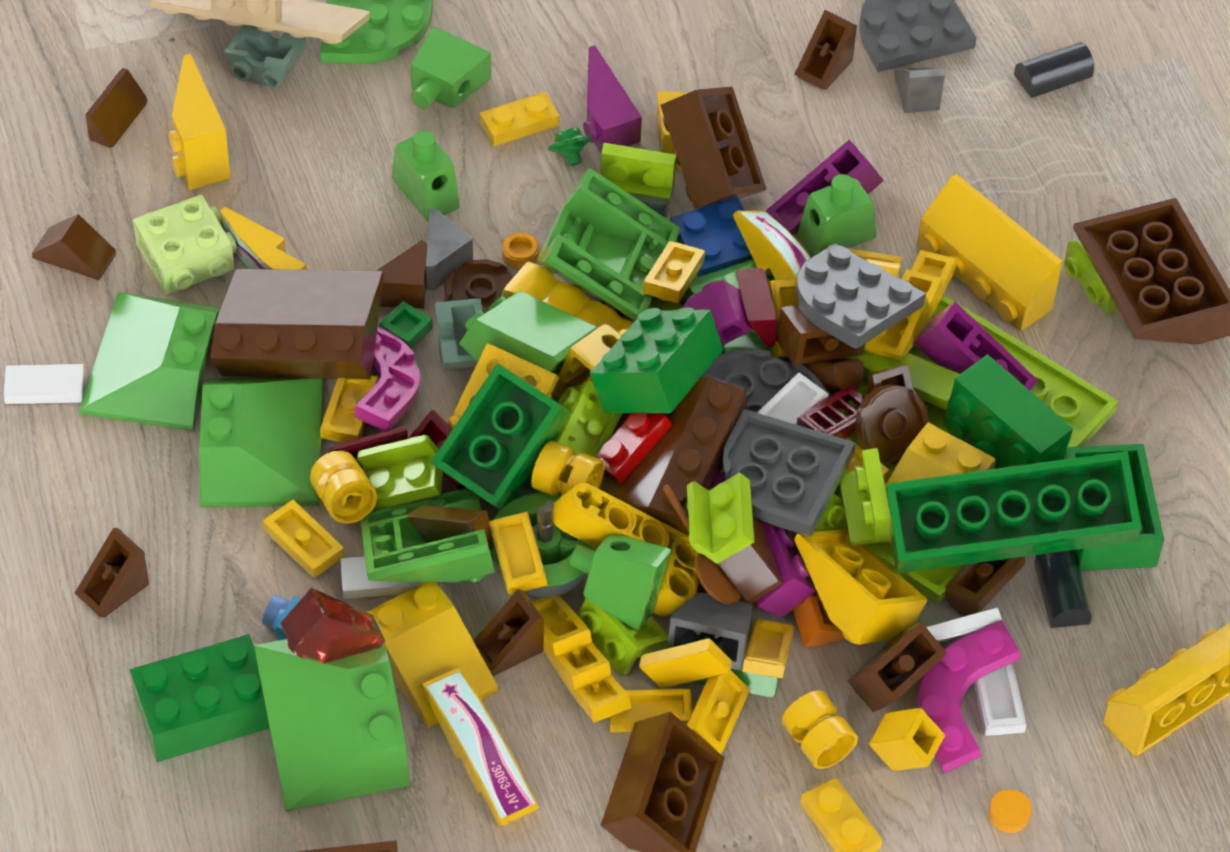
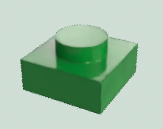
M402 301L379 323V327L393 333L412 349L433 329V319Z

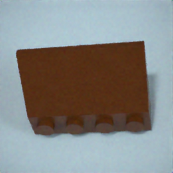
M1176 198L1074 223L1073 230L1134 339L1202 344L1230 336V289Z
M235 269L215 322L210 356L211 361L223 377L371 380L384 281L383 271Z
M700 377L671 413H661L673 425L625 481L620 484L604 474L599 489L689 536L687 528L663 491V486L667 484L671 487L687 515V485L695 481L708 491L713 489L723 468V454L728 437L743 410H748L746 389L711 377ZM622 413L612 436L632 413Z

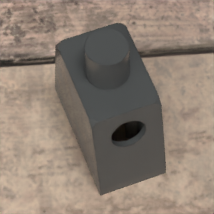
M697 593L671 616L667 649L710 638L732 660L731 668L741 671L749 641L753 606L750 603L740 601V599L734 604L726 605L718 602L707 593Z

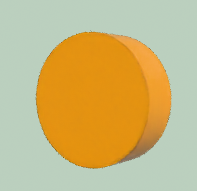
M520 232L505 238L502 244V258L508 266L521 269L527 262L537 263L539 243L534 236Z
M1006 789L993 796L988 816L991 823L997 829L1003 832L1014 833L1023 830L1028 825L1032 814V805L1028 797L1020 791Z

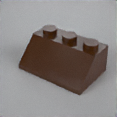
M733 86L694 90L660 105L663 112V123L666 130L670 133L675 148L676 162L682 169L686 181V193L693 203L694 209H701L734 198L740 199L767 190Z
M672 712L635 722L600 826L629 849L641 852H695L725 758Z

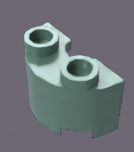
M244 24L224 53L232 65L230 67L232 75L238 80H250L271 88H278L305 50L306 37L295 38L288 33H284L280 39H277L268 32L259 31L256 26Z
M481 298L435 303L439 333V353L443 370L476 367L478 362L459 342L468 331L465 328L467 321L480 310L482 311Z

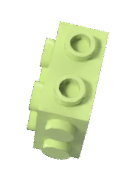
M202 194L133 219L136 245L165 295L177 290L186 289L193 284L212 277L221 276L235 269L233 253L237 252V246L234 237L230 231L224 232L216 207H209Z

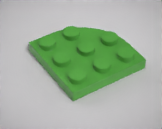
M326 0L327 4L370 11V19L341 43L328 44L321 41V62L369 64L399 56V50L411 43L416 45L426 34L431 23L433 0Z

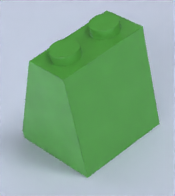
M519 291L508 299L504 296L498 298L488 308L487 313L484 314L481 310L475 313L465 324V328L468 331L459 344L477 362L486 344L489 343L559 375L569 349L596 330L597 327Z

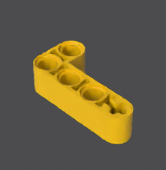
M585 482L576 484L553 503V522L562 531L595 548H598L609 534H618L672 550L653 612L661 617L670 616L696 594L698 576L696 574L695 561L699 553L693 549L689 542V536Z

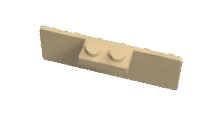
M149 0V7L161 9L166 14L185 13L193 15L198 20H223L230 26L244 24L256 26L259 31L263 32L283 31L288 32L290 36L295 38L308 36L321 38L322 42L328 44L341 43L370 19V11L311 0Z

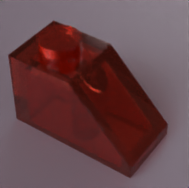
M314 588L309 589L280 623L288 640L287 646L295 655L303 659L309 657L323 664L381 648L386 642L372 614Z

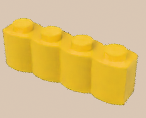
M527 262L502 291V296L506 299L522 291L597 328L606 324L619 332L622 329L628 330L634 323L633 321L622 319L611 306L591 300L578 286L559 281L548 268L531 262Z

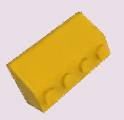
M957 173L951 176L920 219L917 244L924 251L956 258L957 268L953 277L961 280L972 290L976 297L984 300L994 308L1003 320L1010 322L1018 330L1023 331L1053 310L1063 261Z
M1230 623L1219 630L1213 628L1207 631L1196 645L1188 650L1181 648L1171 656L1168 663L1159 669L1150 668L1142 674L1137 683L1128 689L1124 687L1119 688L1108 698L1103 724L1135 757L1230 695Z

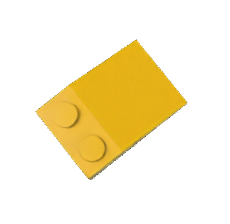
M191 53L184 55L172 111L173 131L168 132L172 150L176 153V156L171 157L175 175L177 178L183 177L188 190L230 179L231 176L226 128Z
M927 422L906 449L886 484L994 469L996 458Z
M848 529L813 532L812 536L797 533L794 541L828 617L842 631V635L846 640L857 645L891 641L902 630L916 623L928 599L901 575L896 574L894 569L866 545L852 546L849 540Z
M424 582L363 614V624L378 621L390 660L393 681L428 728L439 722L421 687L423 683L456 668H460L480 700L498 691L496 681L457 610L436 582Z

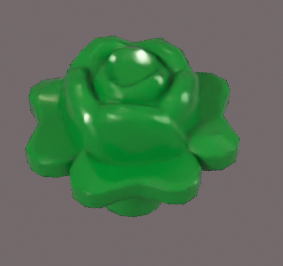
M579 128L563 129L561 132L555 133V143L548 147V151H558V154L565 156L568 166L580 164L582 161L579 152L592 139L590 136H582Z

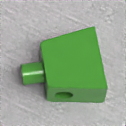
M434 26L411 63V88L414 90L411 94L412 101L422 109H427L434 100L450 108L457 107L490 80L491 52Z
M423 130L417 132L413 137L398 143L394 151L392 179L425 220L429 223V209H437L443 215L459 209L455 167L450 157L435 141L434 134Z
M844 174L837 175L832 179L831 186L815 191L808 196L797 236L812 257L827 249L829 245L837 244L850 248L876 238V225L873 202L857 179Z
M609 534L596 551L578 544L571 556L569 566L589 574L583 593L587 600L639 631L654 612L672 550L626 536Z

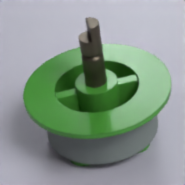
M535 493L522 496L508 503L494 518L495 520L528 511L548 584L544 587L524 591L530 596L543 598L567 594L578 586L586 573L569 566L576 546L581 544L595 551L597 549L562 531L553 522V503L562 497L560 494L551 496L546 493ZM493 542L494 548L490 550V552L493 557V560L501 569L495 545Z

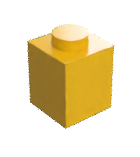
M922 708L885 713L869 745L892 771L929 767L945 734Z

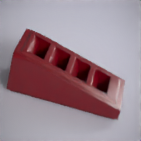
M850 385L805 411L797 418L796 425L846 439L855 432L857 410L847 402L851 400L859 407L865 397ZM839 408L844 409V410H845L847 413H849L851 416L846 417V416H845L843 413H841L838 409H839ZM832 415L840 422L836 423L829 417ZM824 423L829 428L825 429L820 424Z

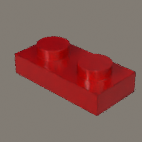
M661 413L630 414L625 423L595 456L604 461V474L622 484L673 424Z

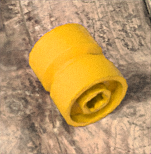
M552 440L543 447L536 460L531 485L534 489L551 496H557L559 493L563 496L573 486L583 482L599 489L604 475L605 463L603 460L584 452L575 456L573 448Z
M333 451L323 455L315 462L311 469L310 481L315 492L323 501L325 508L334 520L343 524L356 523L372 512L377 501L376 490L369 478L364 474L357 460L350 453Z
M821 690L809 692L793 702L783 714L781 723L795 742L801 743V750L816 769L822 770L839 763L847 757L856 746L858 736L844 717L836 716L839 712L825 692Z

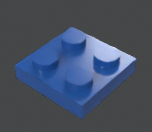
M738 198L670 217V221L681 228L677 237L678 243L705 250L704 263L696 274L697 277L753 259L733 217L736 211H745Z

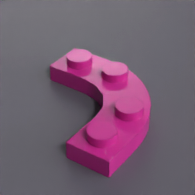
M378 326L373 368L380 378L377 384L356 404L354 417L386 432L395 426L416 401L419 391L420 370L417 368L414 361V353L410 347L393 333Z
M1002 620L952 643L944 649L947 654L926 672L919 687L917 708H922L945 734L935 754V758L943 773H947L982 757L980 748L961 714L962 699L971 684L983 676L1021 659L1019 649Z

